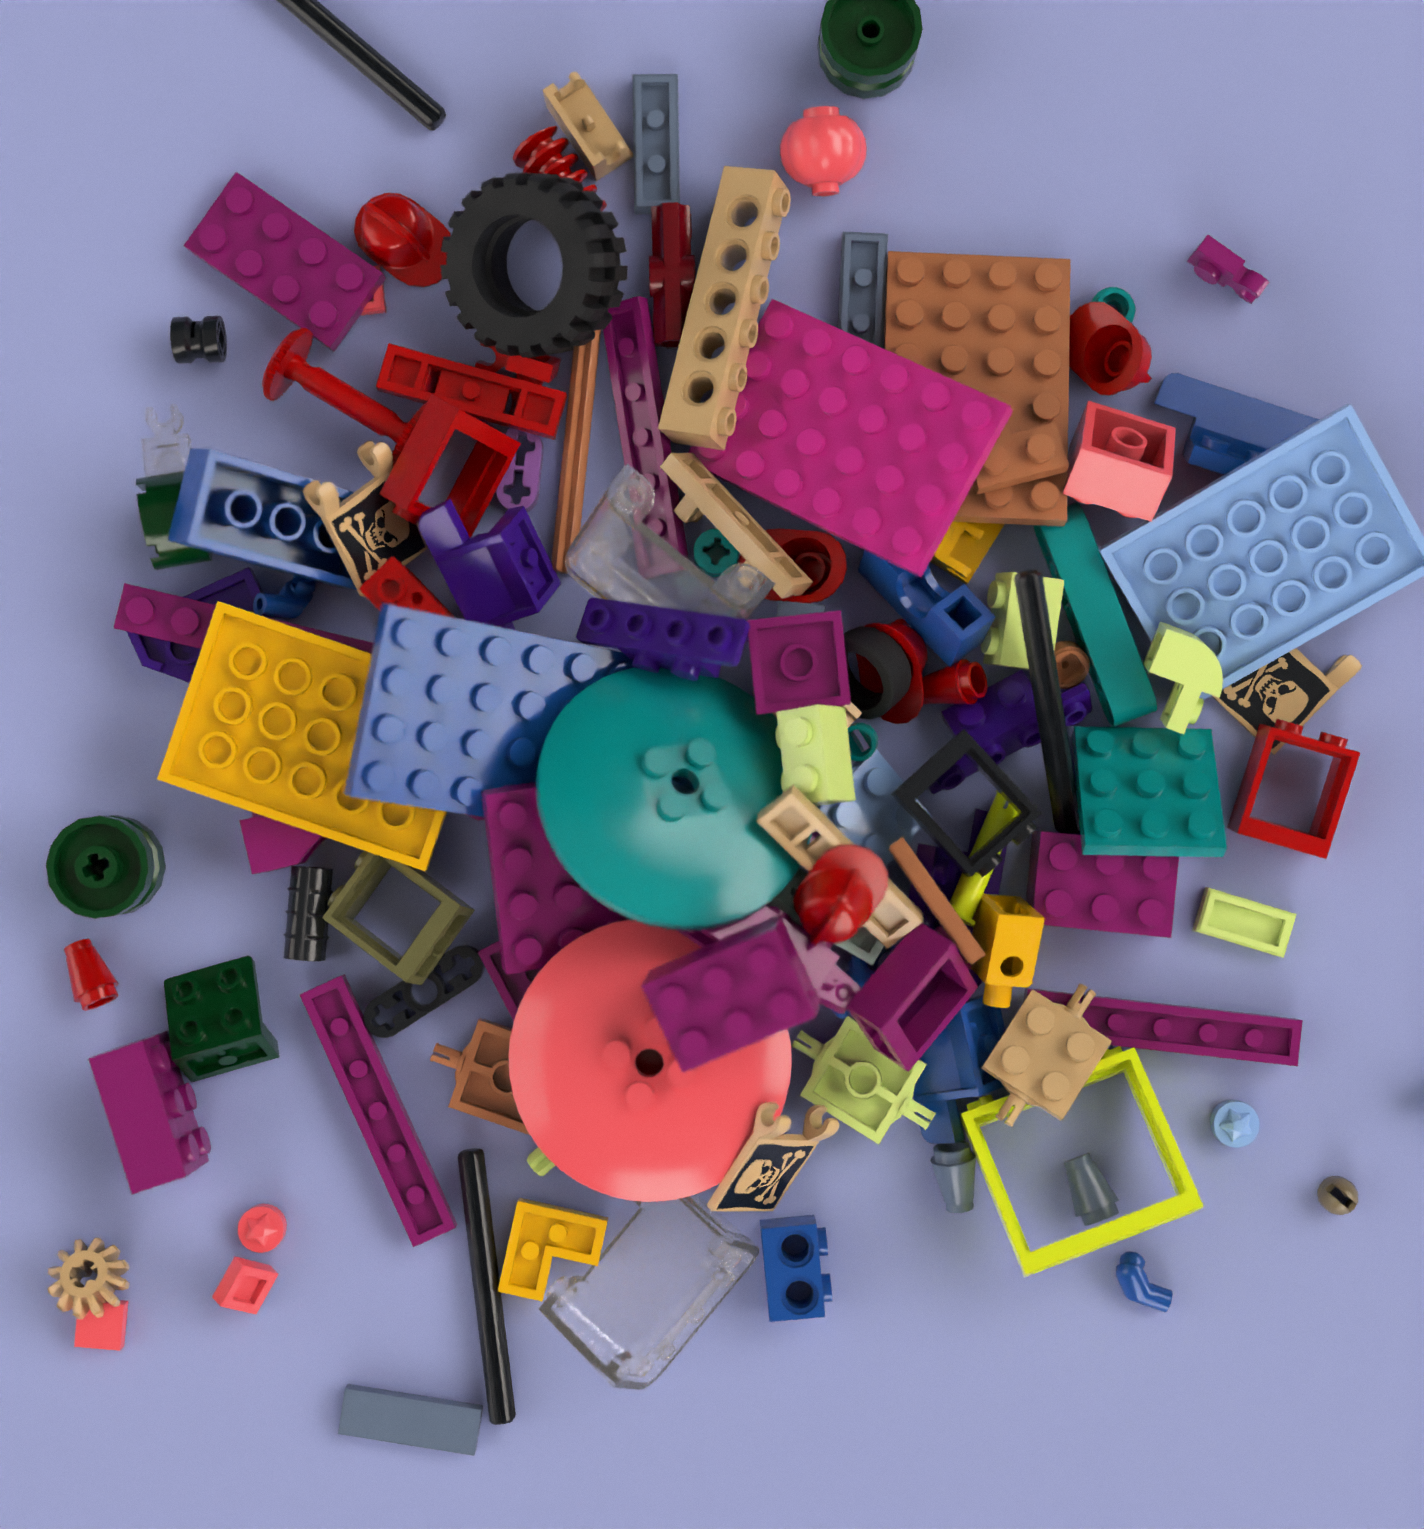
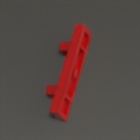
M388 343L376 384L379 392L423 404L427 403L431 394L477 419L552 440L556 438L567 399V393L390 343ZM511 393V409L509 414H506L504 412L506 409L509 395Z

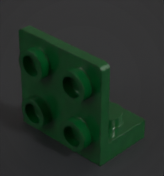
M251 956L233 959L167 978L164 981L171 1058L191 1082L280 1057L278 1041L262 1021L255 962Z

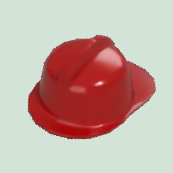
M384 193L372 197L361 207L355 219L354 234L358 246L370 259L397 280L409 286L427 287L437 284L442 280L440 265H447V253L441 251L443 237H451V233L442 222L414 200L400 193Z
M1089 302L1078 307L1070 315L1069 367L1092 390L1100 395H1114L1121 391L1129 390L1139 383L1150 382L1152 377L1148 374V370L1152 360L1151 347L1146 338L1139 333L1138 329L1118 310L1105 302Z
M784 528L767 529L765 531L813 583L802 595H792L787 598H781L765 580L758 587H748V590L757 597L770 601L821 602L833 595L843 583L847 570L846 553L840 542L827 533ZM741 554L738 560L739 568L746 561Z
M903 618L897 619L890 624L879 622L866 624L863 627H874L890 635L901 646L909 660L912 675L909 691L895 706L883 716H880L884 721L894 724L908 723L918 716L923 706L922 671L928 660L927 646L923 638L917 631L909 627V624ZM855 653L860 683L875 693H883L882 680L876 668L865 657Z
M839 845L828 849L819 857L798 886L793 898L795 912L800 918L805 931L810 934V943L815 946L820 941L840 943L847 941L855 935L882 901L888 888V871L879 856L872 850L859 845Z

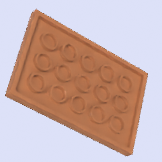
M888 251L884 349L984 394L997 391L1000 401L1010 405L1013 410L1007 421L1011 434L1056 422L1068 460L1070 259ZM1068 469L1064 473L976 495L972 485L952 522L1064 527L1067 522V495L1062 493L1068 476Z

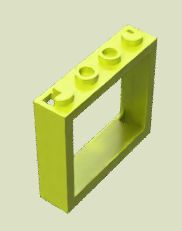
M1121 1046L1110 1050L1108 1048L1084 1087L1124 1073L1177 1196L1030 1252L980 1129L982 1126L999 1120L995 1115L999 1112L1008 1096L995 1101L992 1095L980 1097L979 1100L967 1104L968 1111L961 1113V1122L976 1155L977 1162L1024 1278L1192 1214L1204 1207L1135 1047L1122 1051ZM1026 1104L1022 1111L1032 1108L1034 1106ZM1012 1106L1011 1109L1009 1110V1112H1008V1114L1006 1115V1117H1008L1009 1114L1011 1113V1111L1013 1110V1106Z

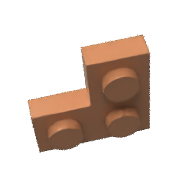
M997 391L986 394L1000 400ZM1056 422L1012 434L1006 423L973 483L976 495L1066 472L1069 463Z

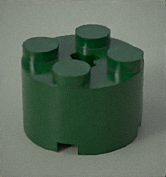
M185 471L136 479V485L142 491H146V493L137 494L138 509L146 546H155L156 554L159 553V557L151 558L155 570L212 561V553L168 541Z

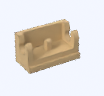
M572 72L569 75V83L561 89H558L552 83L542 91L547 109L594 179L598 181L634 156L584 79L582 80L578 72Z

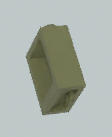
M363 851L357 858L354 865L355 872L346 885L338 887L329 898L327 904L329 908L322 918L403 981L422 985L475 910L424 871ZM391 866L440 902V905L403 956L355 920V917Z

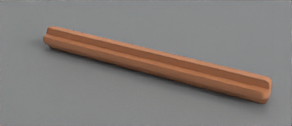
M601 330L594 331L595 338L587 344L573 348L551 558L553 570L561 574H573L576 571Z

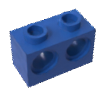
M814 1215L760 1220L769 1322L825 1317L824 1302H833L830 1273L821 1274L820 1256L828 1255L826 1228H817ZM798 1234L803 1236L807 1240L806 1248L798 1254H789L784 1251L781 1246L784 1239L789 1235ZM795 1281H804L812 1289L806 1298L794 1300L786 1293L788 1286Z

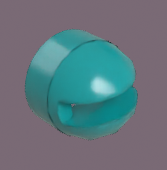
M858 722L851 724L847 728L851 760H867L877 749V733L866 723ZM854 730L860 731L870 748L864 751L862 744L853 732Z

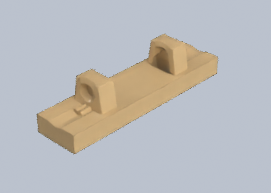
M670 453L660 467L685 493V496L676 506L674 512L684 523H696L705 515L746 559L734 575L737 581L745 589H748V587H758L765 580L781 598L802 595L813 581L693 453Z
M794 785L790 786L776 800L758 813L757 822L808 872L817 859L828 849L839 845H854ZM817 830L821 835L807 845L810 834ZM888 877V888L882 901L863 926L888 949L923 923V912Z

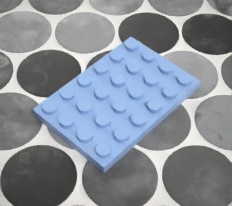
M1348 403L1156 514L1152 522L1146 520L1098 549L1151 643L1160 621L1194 634L1217 657L1223 674L1222 689L1424 576V536L1353 406ZM1205 692L1200 694V698L1203 700L1211 696Z

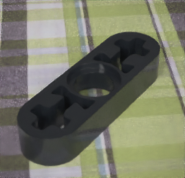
M460 945L449 950L441 957L436 966H441L442 973L447 972L457 964L454 958L455 955L459 954L463 959L471 957L475 962L470 968L473 976L467 978L462 973L452 978L448 983L454 987V990L448 992L444 979L433 969L427 978L436 984L438 992L436 999L430 1004H422L416 1001L412 994L413 984L406 983L405 981H401L373 999L364 1011V1023L367 1029L377 1037L388 1038L394 1036L476 983L482 977L485 966L478 954L479 950L470 945ZM402 990L405 1003L416 1014L410 1017L406 1008L393 1017L394 1027L391 1028L387 1023L379 1025L375 1020V1017L380 1014L377 1006L382 1004L385 1009H388L402 1001L395 995L397 991Z

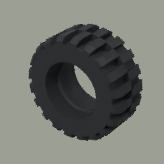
M510 173L506 174L504 178L493 177L482 183V191H471L462 200L465 210L454 211L448 222V226L453 231L451 237H443L441 248L442 252L447 253V265H440L442 279H448L451 289L445 292L449 305L458 306L461 313L457 315V319L465 330L476 329L475 339L486 347L495 346L498 353L508 356L521 355L523 358L571 351L573 347L585 345L595 338L594 331L605 329L612 320V315L608 312V309L620 306L624 293L617 290L619 281L627 280L628 266H620V253L627 252L624 238H616L612 230L618 226V222L612 212H601L599 210L603 206V200L593 191H583V185L571 178H559L555 174ZM529 220H537L551 232L562 256L563 272L559 289L553 300L543 310L530 308L517 296L507 272V253L511 240L518 229Z

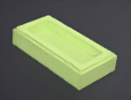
M1205 887L1192 931L1284 958L1297 914Z

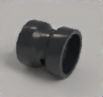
M220 315L205 316L202 321H192L189 317L172 318L170 341L175 362L178 364L192 363L196 358H205L209 362L225 361L227 337L224 321Z

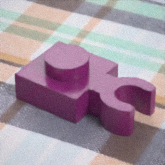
M1209 234L1187 260V262L1194 266V272L1202 280L1210 284L1218 283L1222 287L1227 284L1233 288L1239 297L1250 304L1261 295L1269 284V281L1261 274L1243 266L1245 260Z

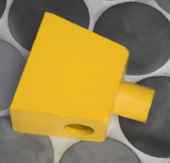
M983 893L974 914L976 924L973 927L972 935L986 955L973 964L970 962L972 966L971 969L985 983L982 1003L991 1007H1010L1012 988H1027L1031 986L1045 918L1020 896Z

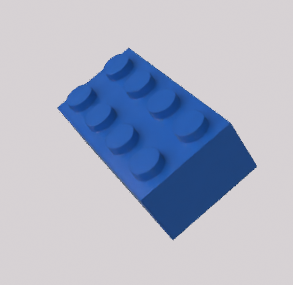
M190 448L168 541L330 586L357 590L321 517L304 497L303 488L312 482V479L214 449ZM336 487L339 503L354 493Z

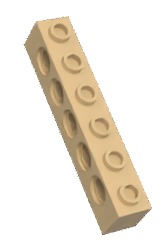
M724 166L658 426V429L676 444L725 450L727 438L735 430V406L738 394L744 390L747 382L746 362L749 350L754 347L758 337L757 318L760 305L764 304L768 297L769 281L767 277L771 261L775 260L779 253L780 238L778 233L782 217H786L790 209L791 197L789 189L775 170ZM752 217H756L755 221L752 224L744 227L745 223L749 219H751ZM746 259L742 267L733 271L738 262ZM735 302L732 310L722 315L725 307ZM724 346L722 353L711 359L713 352L717 348ZM713 389L711 397L707 401L700 403L703 394Z

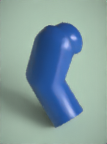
M293 576L292 580L287 581L278 594L258 593L253 602L254 612L267 617L297 618L312 600L313 592L316 589V582Z
M1130 1251L1123 1253L1120 1257V1264L1116 1266V1277L1124 1295L1133 1302L1167 1312L1172 1301V1290L1149 1283L1146 1272L1143 1270L1145 1260L1142 1255Z

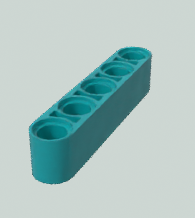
M1078 502L1067 505V522L1064 527L1033 525L1034 532L1051 577L1065 580L1062 606L1077 644L1089 658L1090 668L1088 673L1105 717L1112 727H1116L1156 712L1157 701L1087 517Z

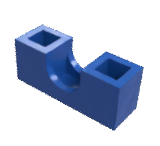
M864 551L858 567L859 573L912 629L917 631L949 668L983 643L996 616L965 584L949 593L937 583L930 571L929 565L920 578L880 557Z

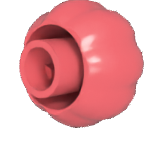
M818 106L803 110V118L790 124L780 143V157L785 171L794 181L812 188L813 196L839 194V186L854 178L862 169L866 160L867 146L862 130L854 120L840 115L839 108L835 106Z

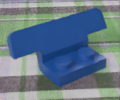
M1171 373L1164 378L1153 401L1156 405L1194 417L1182 455L1189 464L1223 475L1319 420L1179 373Z
M983 995L968 999L920 1057V1060L927 1063L915 1084L913 1098L914 1101L936 1113L932 1121L917 1112L918 1115L931 1122L926 1130L920 1126L922 1137L931 1144H950L964 1140L956 1099L977 1097L1004 1088L1001 1081L981 1069L1005 1031L1001 1008L983 1004Z

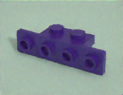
M592 597L587 602L576 639L583 644L616 648L633 661L632 666L658 674L661 667L671 670V673L680 678L697 681L699 676L718 678L722 665L733 667L738 665L750 629V623L744 618Z
M1022 670L987 687L985 696L978 698L976 703L955 704L941 711L943 721L953 737L965 729L997 765L1006 756L1024 747H1033L1041 742L1032 685ZM1081 683L1061 694L1066 726H1073L1079 723L1093 710L1090 691L1085 683ZM964 755L928 789L931 794H936L941 790L953 789L960 785L966 777L979 770Z

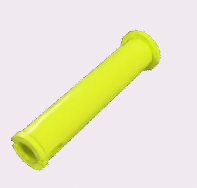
M997 790L969 858L1018 814L1009 803L1007 808L1004 809L1007 800ZM993 870L984 877H981L978 873L972 877H966L963 873L961 874L949 903L964 924L972 927L975 926L976 921L973 920V917Z

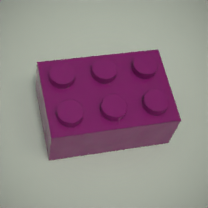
M1034 831L1031 840L1026 902L1045 918L1044 925L1171 938L1179 856L1082 855L1081 835Z
M780 914L649 970L641 984L682 1073L817 1017L820 1005V998Z
M168 1031L88 1058L132 1195L187 1177L209 1161L207 1154L211 1152L210 1140L205 1128L202 1126L198 1127L193 1112L197 1107L193 1088L189 1083L184 1084L180 1069L172 1061Z

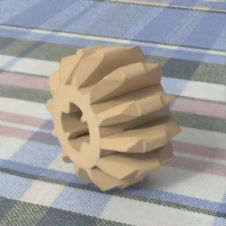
M94 1238L88 1248L81 1239L75 1240L73 1246L75 1253L71 1256L64 1250L58 1251L57 1256L64 1262L62 1267L54 1266L48 1268V1274L57 1280L48 1287V1293L52 1297H60L56 1306L62 1312L72 1309L73 1316L77 1319L82 1320L87 1315L89 1309L97 1318L103 1317V1303L107 1301L114 1307L119 1306L120 1300L114 1295L115 1290H127L129 1288V1282L119 1277L129 1270V1264L125 1260H117L121 1251L115 1245L105 1248L101 1238ZM94 1271L97 1274L96 1279L88 1280L84 1286L80 1282L82 1277H90Z

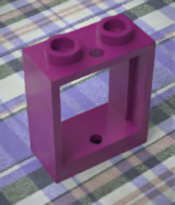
M921 923L901 940L846 1007L873 1048L909 1072L972 996L978 986L969 972L972 967L971 964L958 952L957 946L945 929L938 926L933 930Z

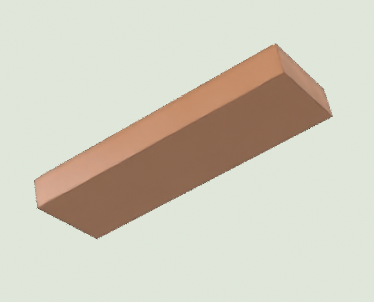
M901 837L891 844L888 850L967 962L973 964L986 955L906 840Z

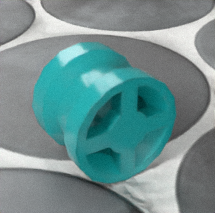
M717 528L703 532L696 539L693 550L694 562L698 570L712 578L724 577L733 571L739 559V552Z

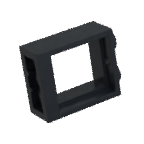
M965 729L958 732L891 794L966 877H972L976 873L984 877L1003 860L998 853L1011 841L1018 846L1038 828L1033 821L1041 814L1035 805ZM964 755L1018 812L1012 820L970 858L958 848L915 800Z

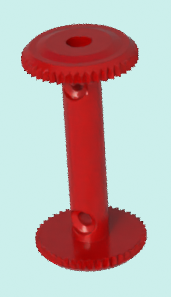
M300 328L289 333L277 347L266 367L262 380L264 396L270 401H275L286 393L294 381H297L310 394L380 436L390 437L396 443L392 451L394 467L427 403L417 410L410 422H403L394 411L324 369L312 367L308 364L306 359L312 346L313 332L307 328Z

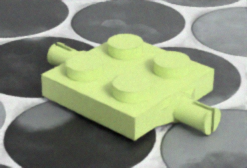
M850 1016L845 1018L837 1034L826 1042L825 1045L806 1034L803 1030L799 1032L797 1038L810 1045L811 1048L797 1039L794 1040L791 1047L796 1048L815 1060L812 1075L800 1096L815 1105H824L827 1108V1113L877 1144H880L891 1124L902 1115L925 1130L928 1128L931 1122L915 1112H918L930 1121H932L936 1113L912 1099L915 1084L927 1063L919 1059L910 1071L907 1072L875 1050L855 1019Z

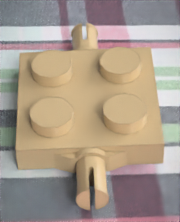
M1079 984L1066 1006L1053 1003L1032 989L981 1067V1069L1001 1081L1010 1093L999 1112L995 1115L996 1118L1003 1121L1013 1106V1110L1004 1122L1006 1125L1013 1127L1014 1122L1026 1104L1040 1107L1058 1120H1063L1111 1044L1112 1040L1090 1027L1082 1017L1090 1002L1096 996V993L1090 989L1079 1004V1000L1088 988L1087 986Z

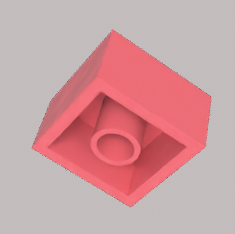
M1088 400L1069 446L1068 476L1062 494L1071 496L1083 504H1096L1115 510L1128 518L1138 517L1152 522L1172 478L1176 428Z

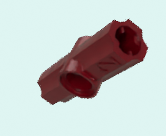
M667 202L651 206L652 256H649L650 297H653L654 304L653 337L655 346L666 349H678L695 283V255H691L692 220L690 205Z

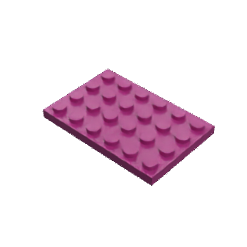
M772 299L758 324L756 344L749 350L746 362L747 382L744 390L738 394L735 406L736 426L733 434L727 438L725 450L691 446L688 453H693L715 477L921 578L1013 410L1010 405Z

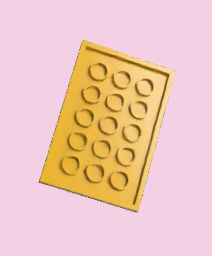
M217 601L157 780L422 871L428 869L447 811L362 799L344 794L372 656L371 653Z

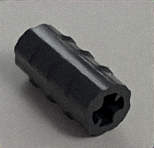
M291 866L290 887L287 888L289 890L288 910L285 911L287 913L286 933L283 934L285 936V959L325 961L327 939L330 937L328 936V922L322 917L329 908L327 905L328 900L333 893L331 890L333 869Z

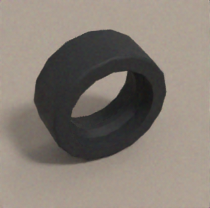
M859 626L844 633L850 701L862 712L858 718L871 720L883 716L909 691L912 675L909 660L903 649L890 635L874 627ZM848 652L857 653L865 657L876 668L882 680L883 693H875L865 688L854 677L849 667Z

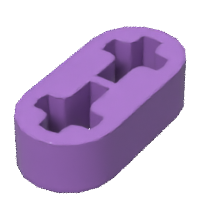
M510 428L505 435L518 442L520 441V436H527L529 444L535 446L534 451H526L524 466L517 465L518 455L517 453L515 454L496 490L497 498L506 510L524 506L528 512L537 504L539 498L544 453L543 442L538 435ZM516 473L523 474V487L530 491L529 496L521 497L520 504H513L512 497L505 494L507 488H514Z

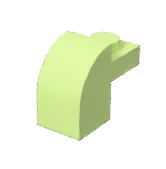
M1160 621L1143 665L1149 673L1175 682L1160 720L1167 729L1184 735L1188 723L1194 725L1200 716L1204 702L1200 698L1201 692L1220 697L1223 687L1222 669L1215 654L1200 638L1188 631Z

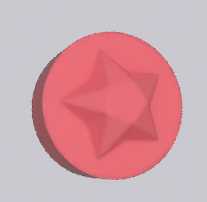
M258 1204L251 1207L243 1214L238 1223V1236L241 1243L250 1251L264 1253L274 1249L283 1240L287 1230L285 1216L277 1207L270 1204Z

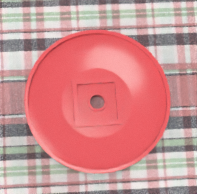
M633 919L616 921L581 935L555 954L539 971L528 987L514 1019L509 1045V1077L513 1097L527 1131L541 1151L561 1171L590 1189L611 1197L643 1202L669 1201L703 1192L722 1182L753 1134L756 1113L761 1104L773 1102L779 1105L773 1116L774 1121L777 1116L781 1115L791 1077V1042L787 1029L682 1073L641 984L649 970L702 947L677 930L651 926ZM644 1049L658 1051L663 1057L664 1064L662 1069L653 1075L642 1073L636 1065V1056Z

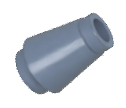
M966 1141L937 1144L933 1148L934 1156L931 1157L930 1162L943 1200L946 1203V1210L950 1213L968 1212L974 1208L976 1155L971 1151L970 1144Z
M1089 1153L1064 1162L1075 1216H1081L1084 1226L1098 1223L1119 1213L1115 1204L1119 1199L1095 1162L1092 1161Z

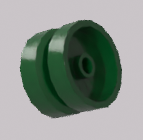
M828 0L822 15L817 44L819 64L828 81L844 94L862 99L882 97L900 87L912 71L923 30L921 12L915 0Z
M118 815L81 818L65 827L51 844L46 862L48 884L59 903L77 915L94 919L132 913L149 903L162 885L166 868L163 847L153 831L138 820ZM108 860L110 867L105 869L104 863Z

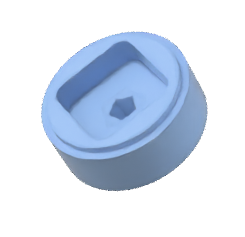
M1232 1099L1221 1102L1214 1108L1210 1117V1127L1213 1135L1229 1147L1240 1148L1247 1146L1254 1141L1259 1132L1260 1123L1257 1113L1251 1106L1239 1100Z

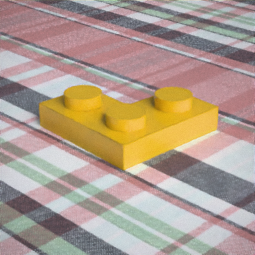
M519 1197L497 1292L543 1302L553 1256L598 1266L609 1217Z

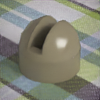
M1330 1176L1319 1185L1317 1192L1318 1200L1327 1211L1336 1215H1344L1355 1209L1358 1203V1192L1350 1181L1340 1176ZM1334 1187L1349 1198L1345 1205L1330 1194Z

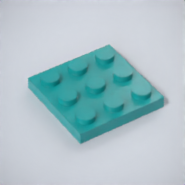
M1074 726L1072 747L1082 855L1224 857L1227 850L1212 729L1186 728L1183 735L1167 728Z

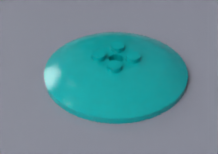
M635 667L603 677L587 686L563 708L554 721L544 741L536 773L538 811L542 826L556 856L568 873L594 898L612 910L647 925L685 931L706 930L729 925L753 915L782 892L801 865L757 822L758 813L783 793L781 787V775L783 773L782 756L775 734L778 726L777 718L772 713L756 715L754 697L722 678L699 676L697 681L680 678L671 673V670L661 667L658 674ZM676 776L687 778L694 787V793L689 795L679 793L673 787L671 778ZM812 833L810 834L807 845L810 843Z

